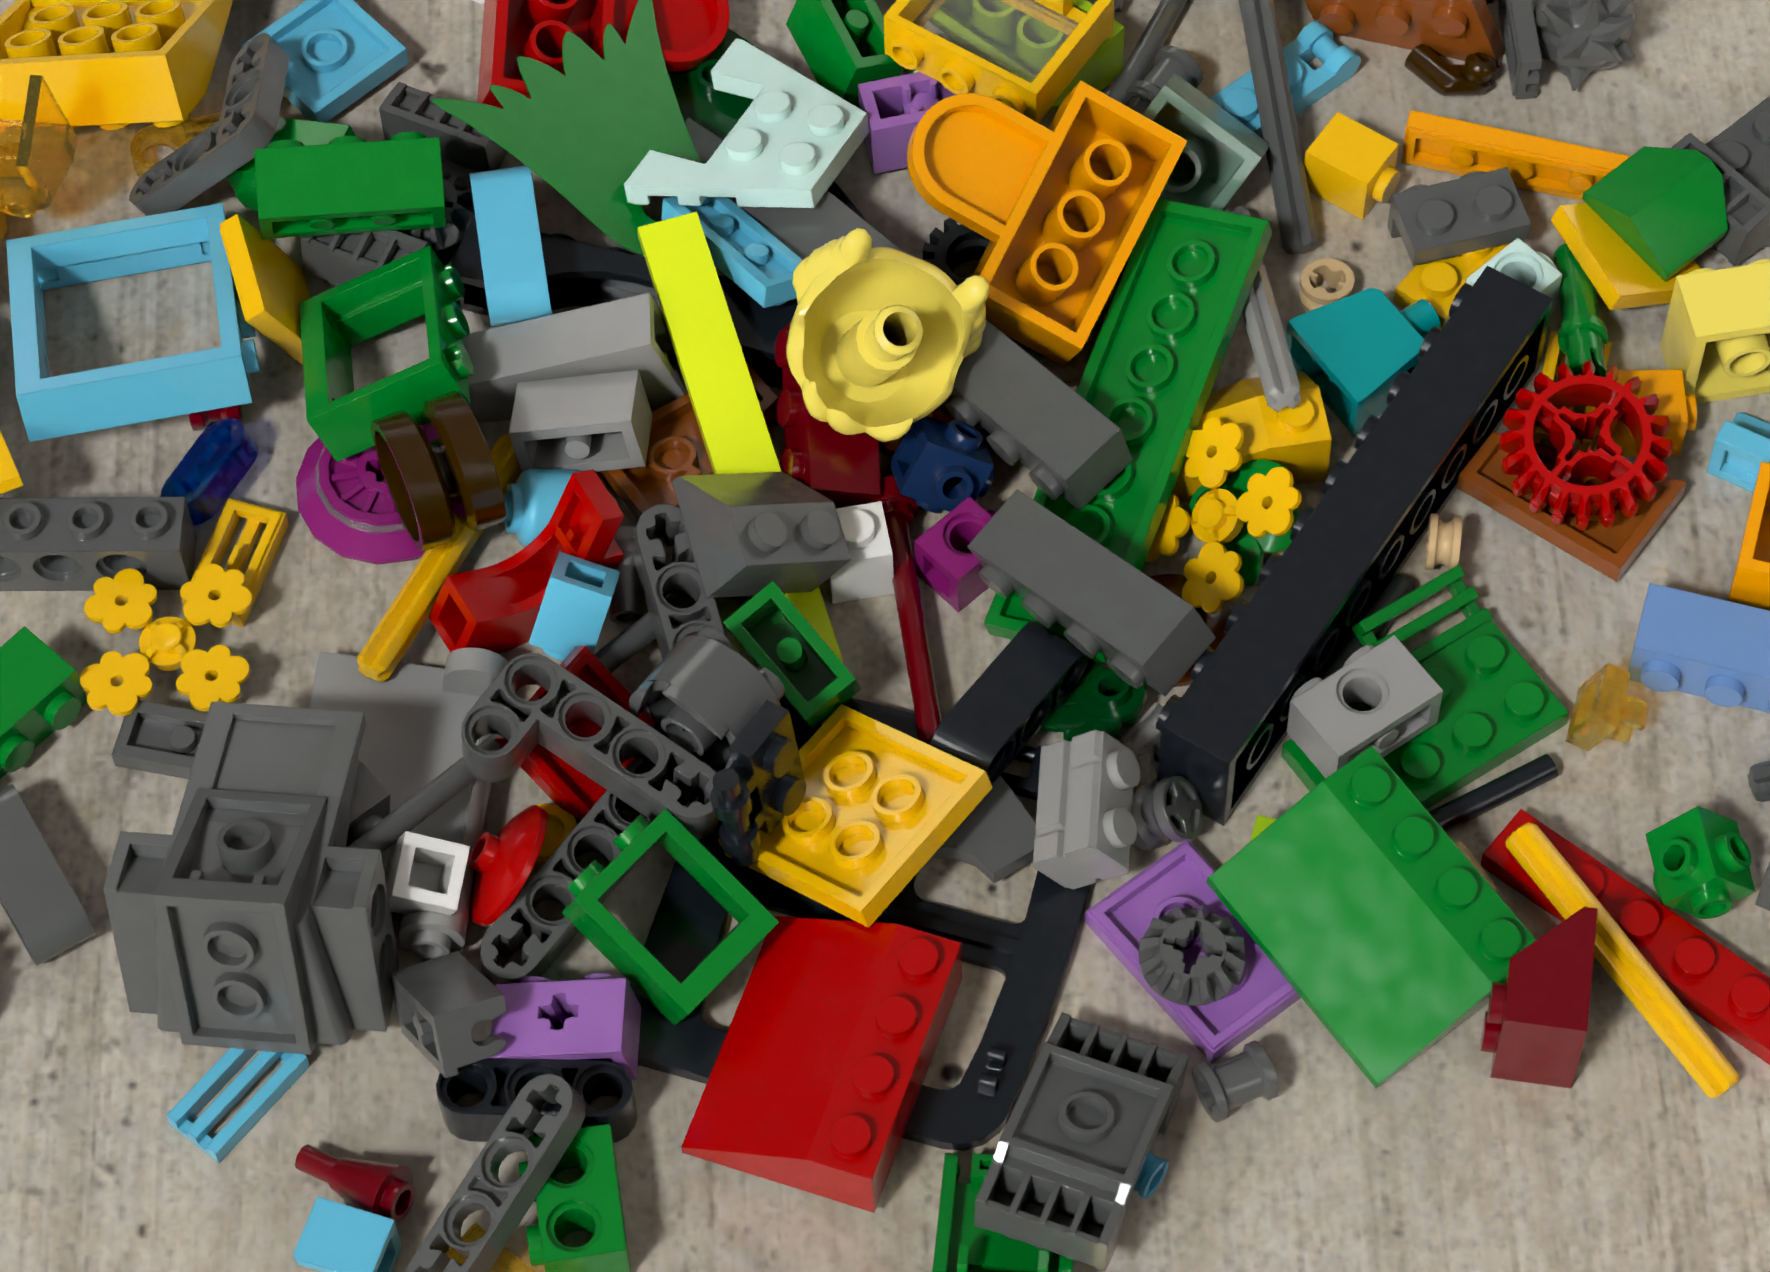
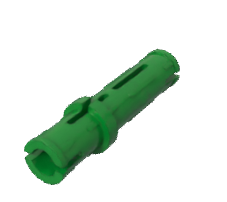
M1565 243L1558 247L1553 257L1557 270L1562 273L1559 290L1562 330L1559 329L1557 333L1559 347L1566 355L1567 365L1571 368L1574 376L1581 374L1583 363L1590 359L1595 366L1594 375L1605 377L1607 368L1603 350L1604 344L1608 342L1606 324L1599 317L1597 292Z

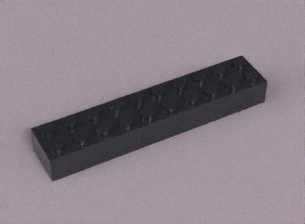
M1489 266L1484 269L1473 286L1468 283L1462 285L1450 306V319L1443 329L1436 326L1433 327L1424 339L1418 353L1419 363L1411 374L1404 370L1394 381L1387 396L1386 404L1388 406L1380 418L1371 415L1362 426L1355 442L1356 452L1348 463L1340 460L1330 471L1323 486L1322 493L1324 497L1315 509L1307 506L1298 516L1290 534L1292 542L1283 555L1274 552L1266 561L1257 580L1259 589L1249 602L1241 599L1234 606L1224 626V633L1226 635L1216 649L1208 647L1197 659L1190 675L1192 683L1182 697L1175 694L1172 695L1164 705L1156 722V729L1161 731L1160 742L1154 754V761L1159 763L1157 783L1171 776L1184 777L1197 791L1203 815L1222 826L1225 825L1286 737L1290 701L1294 693L1307 681L1324 676L1354 633L1352 627L1363 620L1394 575L1400 572L1428 531L1430 513L1440 514L1457 489L1460 472L1491 433L1498 430L1503 422L1506 410L1512 409L1516 404V393L1521 388L1526 389L1540 369L1553 298Z

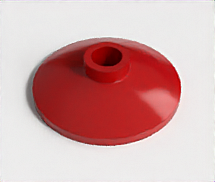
M537 805L525 808L514 816L496 836L485 832L474 845L468 859V867L477 871L472 890L470 915L472 921L478 925L485 927L495 922L508 909L528 879L546 835L548 817L547 812Z

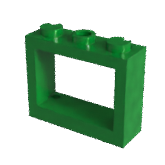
M430 245L299 303L306 418L337 462L374 446L371 433V421L402 410L415 418L421 426L425 401L452 391L460 392L468 405L471 404L468 377L474 375V368L470 356L464 347V338L470 335V330L464 313L460 308V299L466 295L465 288L455 267L452 264L443 266ZM425 314L429 359L354 391L351 346Z

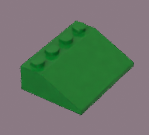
M1370 746L1319 783L1206 880L1210 888L1375 1088L1379 1087L1489 1003L1492 982H1505L1510 958L1536 941L1533 935L1373 746Z

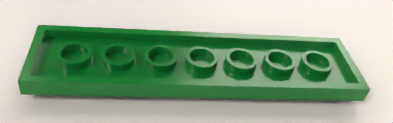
M1158 198L1133 248L1076 391L1078 395L1121 429L1133 460L1080 511L1062 496H1059L1055 501L1051 500L1039 488H1037L1033 498L1034 501L1141 572L1186 458L1192 431L1198 427L1272 236L1269 221L1266 219ZM1014 592L1007 599L995 593L984 621L989 635L1010 640L1028 622L1033 620L1038 624L1040 623L1021 606L1020 603L1023 599ZM1056 621L1050 628H1047L1070 642L1064 635L1066 628ZM1098 652L1094 658L1089 657V659L1106 663L1108 657Z

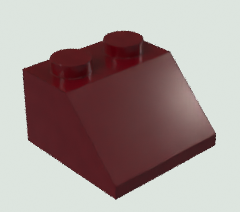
M1583 907L1510 958L1504 983L1492 982L1488 1011H1485L1481 1037V1051L1493 1053L1490 1078L1572 1088L1588 1029L1598 908Z

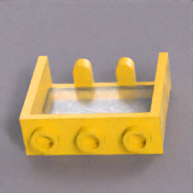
M896 0L883 16L885 54L890 56L900 66L906 69H916L941 82L946 89L956 95L973 93L994 98L1039 123L1102 42L1113 35L1114 0H1097L1088 13L1073 7V0Z

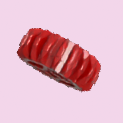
M1590 359L1583 363L1581 375L1574 376L1571 368L1563 362L1557 368V382H1554L1547 375L1540 372L1534 378L1533 386L1535 392L1521 388L1515 397V403L1519 409H1509L1504 414L1503 425L1510 431L1500 434L1499 449L1509 453L1502 459L1501 468L1503 473L1518 475L1512 483V491L1515 496L1534 492L1529 503V510L1535 514L1542 511L1547 505L1552 506L1551 522L1555 526L1560 525L1564 521L1566 513L1577 515L1576 525L1580 531L1587 529L1590 515L1597 514L1600 523L1608 528L1614 523V508H1617L1623 515L1631 519V517L1637 514L1638 510L1636 498L1651 502L1655 498L1657 491L1653 481H1664L1668 473L1669 466L1662 459L1670 457L1673 449V442L1662 437L1669 430L1670 421L1668 416L1653 415L1659 405L1657 395L1651 394L1637 398L1642 381L1637 376L1629 379L1624 385L1618 383L1619 368H1617L1616 364L1607 369L1605 377L1594 375L1595 366ZM1585 405L1598 408L1592 412L1582 414L1575 413L1567 407ZM1619 420L1630 430L1636 444L1637 458L1633 464L1622 456L1623 449L1612 440L1615 425ZM1538 427L1549 434L1548 441L1559 450L1556 464L1551 471L1542 463L1534 446L1533 436ZM1599 433L1595 451L1592 452L1589 446L1588 452L1578 450L1572 457L1576 439H1579L1582 445L1583 438L1593 440ZM1585 476L1595 477L1604 482V484L1594 486L1572 483L1578 478Z

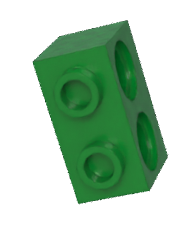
M610 1124L580 1128L534 1200L537 1205L539 1223L526 1225L531 1266L544 1265L545 1272H631L617 1162ZM538 1135L528 1136L529 1140L536 1147H538L543 1140ZM528 1161L519 1162L520 1177L525 1173ZM566 1168H578L585 1172L582 1178L574 1183L561 1184L553 1180L557 1173ZM576 1230H584L593 1234L592 1239L580 1247L572 1248L560 1243L568 1233Z

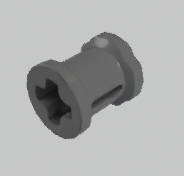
M1255 1040L1245 1044L1241 1054L1210 1067L1202 1062L1192 1068V1078L1198 1097L1207 1114L1217 1123L1228 1118L1229 1110L1261 1096L1269 1101L1278 1097V1092L1280 1091L1274 1066L1264 1048Z

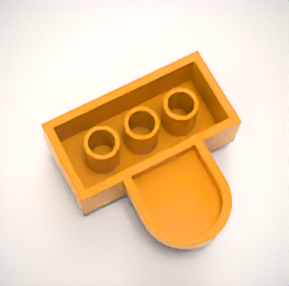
M1080 80L1062 101L1049 128L1044 127L1004 103L985 95L965 93L947 97L933 105L915 126L908 143L907 166L916 190L930 206L990 240L972 275L984 277L989 284V295L985 302V319L1005 335L1064 366L1082 350L1187 140Z

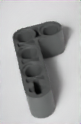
M525 653L516 656L507 663L470 709L462 723L461 737L464 763L474 777L483 781L498 782L509 778L517 771L536 745L540 744L652 821L666 808L697 840L712 834L720 822L715 817L710 802V793L714 787L713 777L716 774L710 766L550 658L541 654ZM526 685H538L548 692L543 698L536 701H526L515 694L518 689ZM586 720L596 723L601 730L591 737H579L572 734L568 728L575 722ZM488 734H498L509 741L502 749L496 751H486L475 744L478 739ZM639 756L651 760L655 767L644 774H634L627 771L622 766V763L629 758ZM669 776H673V784L668 781ZM696 796L704 798V805L697 801L691 803L688 808L681 805V799L691 802Z

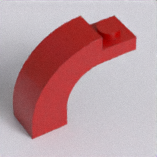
M594 469L572 473L549 523L524 549L495 565L447 575L428 618L450 653L460 648L472 647L501 654L529 642L559 551L614 570L617 568L624 553L615 541L614 536L624 518V514Z

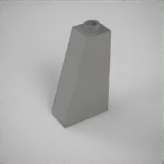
M650 293L470 333L469 336L464 338V347L470 356L474 368V375L468 377L471 402L469 407L477 422L511 420L518 382L639 370L651 412L688 393L663 313Z

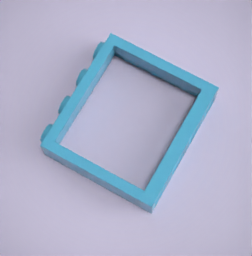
M223 203L6 240L15 389L29 442L252 403L249 373L259 372L260 367L254 339L245 340V338L255 337V328L245 321L219 230L221 228L220 223L227 220ZM211 261L221 347L50 377L43 290Z

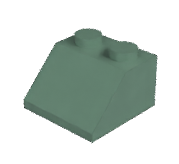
M1175 72L1142 114L1187 140L1159 199L1222 211L1269 148L1268 142Z

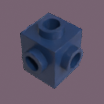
M926 416L912 423L889 463L899 493L915 499L917 505L937 514H941L945 510L952 511L969 496L974 501L977 498H983L990 489L994 478V464L982 434L973 426L959 420H951L948 424Z

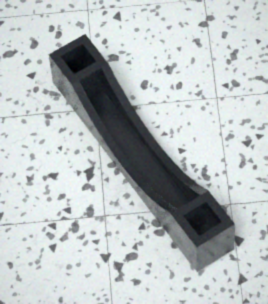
M472 216L452 265L457 270L465 288L466 295L460 299V308L489 316L475 216ZM540 232L551 310L573 306H592L645 293L651 294L661 310L645 257L636 256L623 248H604L579 242L566 234ZM718 276L745 361L751 365L768 386L783 389L782 367H778L775 361V344L780 331L792 321L798 305L797 298L789 300L782 305L763 308L730 278Z

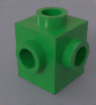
M1697 806L1645 834L1655 870L1652 877L1653 884L1664 905L1691 914L1698 919H1711L1726 914L1732 909L1733 903L1756 892L1749 869L1752 861L1751 853L1740 835L1736 821Z

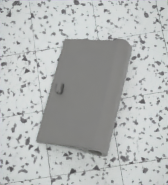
M472 647L460 648L449 653L445 668L399 662L389 679L384 682H377L372 678L364 677L358 671L357 656L319 651L309 708L364 712L366 727L358 759L390 793L391 813L463 757L462 723L470 709L509 662L503 656L490 650ZM491 734L482 736L480 739H478V740L476 741L475 744H476V745L480 744L483 740H485V739H486L487 737H489ZM477 778L410 832L470 846L469 859L474 845L483 834L491 782ZM391 847L381 854L384 874H386ZM468 860L458 908L451 916L436 912H414L408 915L391 912L396 948L408 949L420 957L434 959L464 947L471 910L473 884L477 872L468 867Z

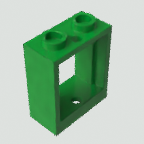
M665 808L651 823L640 814L612 842L621 853L605 869L594 860L567 887L576 898L561 913L675 1026L707 997L779 921ZM656 841L738 922L681 982L598 901Z

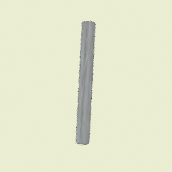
M1238 206L1234 210L1227 208L1222 210L1250 216V212L1242 206ZM1262 259L1242 315L1267 404L1271 409L1279 412L1284 407L1294 409L1301 401L1300 385Z

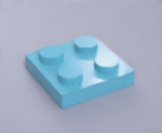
M305 0L257 34H269L290 54L283 96L310 121H329L409 63L407 49L353 0Z

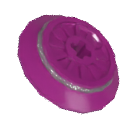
M320 438L307 449L296 477L298 511L315 539L341 557L376 565L411 561L423 556L425 551L417 550L409 538L396 511L386 483L378 482L382 481L384 477L374 446L338 462Z

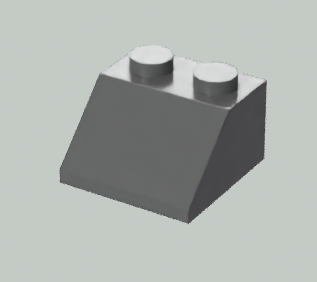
M784 472L678 476L672 481L707 598L753 596L771 581H774L784 594L812 592L852 560L834 502Z

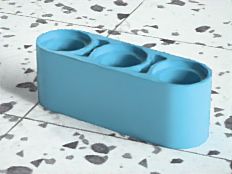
M527 166L470 173L491 327L552 315L531 169Z

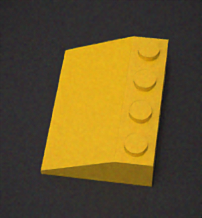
M16 0L0 16V136L12 135L28 128H46L48 132L61 133L78 126L99 125L103 130H117L131 123L153 122V125L159 128L181 124L187 120L188 115L207 94L233 0Z

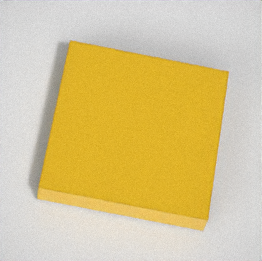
M1586 202L1560 205L1550 219L1609 310L1669 304L1676 276L1686 275L1700 269L1696 261L1693 260L1665 282Z
M236 214L220 223L221 228L219 230L245 321L303 365L299 303L311 298L304 273L302 272V266L272 241L262 239L261 232L240 215Z

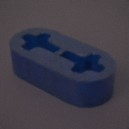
M226 418L207 427L171 473L161 489L160 497H185L194 526L208 521L221 509L258 456L259 447L243 423L235 418Z

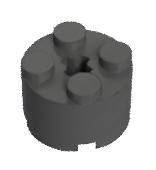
M703 627L697 635L685 636L679 640L633 692L629 699V710L636 717L642 712L649 726L697 757L717 773L722 769H728L732 765L729 746L766 700L781 706L779 700L785 694V687L773 672L764 667H754L744 657L734 651L730 641L720 631L711 627Z

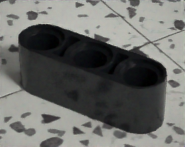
M1033 620L1028 622L944 717L935 731L930 745L985 770L992 785L1070 695L1082 677L1089 657L1073 644Z
M486 1058L457 1068L458 1075L445 1078L440 1073L436 1083L437 1097L446 1127L451 1134L466 1141L488 1142L520 1090L528 1081L545 1074L562 1077L582 1096L585 1103V1119L581 1128L610 1124L613 1143H616L626 1138L632 1132L638 1118L631 1077L626 1069L617 1063L605 1060ZM475 1092L485 1096L480 1103L471 1107H461L455 1104L461 1096L467 1093ZM611 1095L620 1099L617 1105L610 1109L599 1110L589 1106L593 1100L600 1096ZM558 1102L556 1104L548 1103L541 1107L540 1113L543 1115L550 1114L555 1117L560 1112L562 1106ZM526 1129L522 1135L529 1140L528 1136L533 1134Z

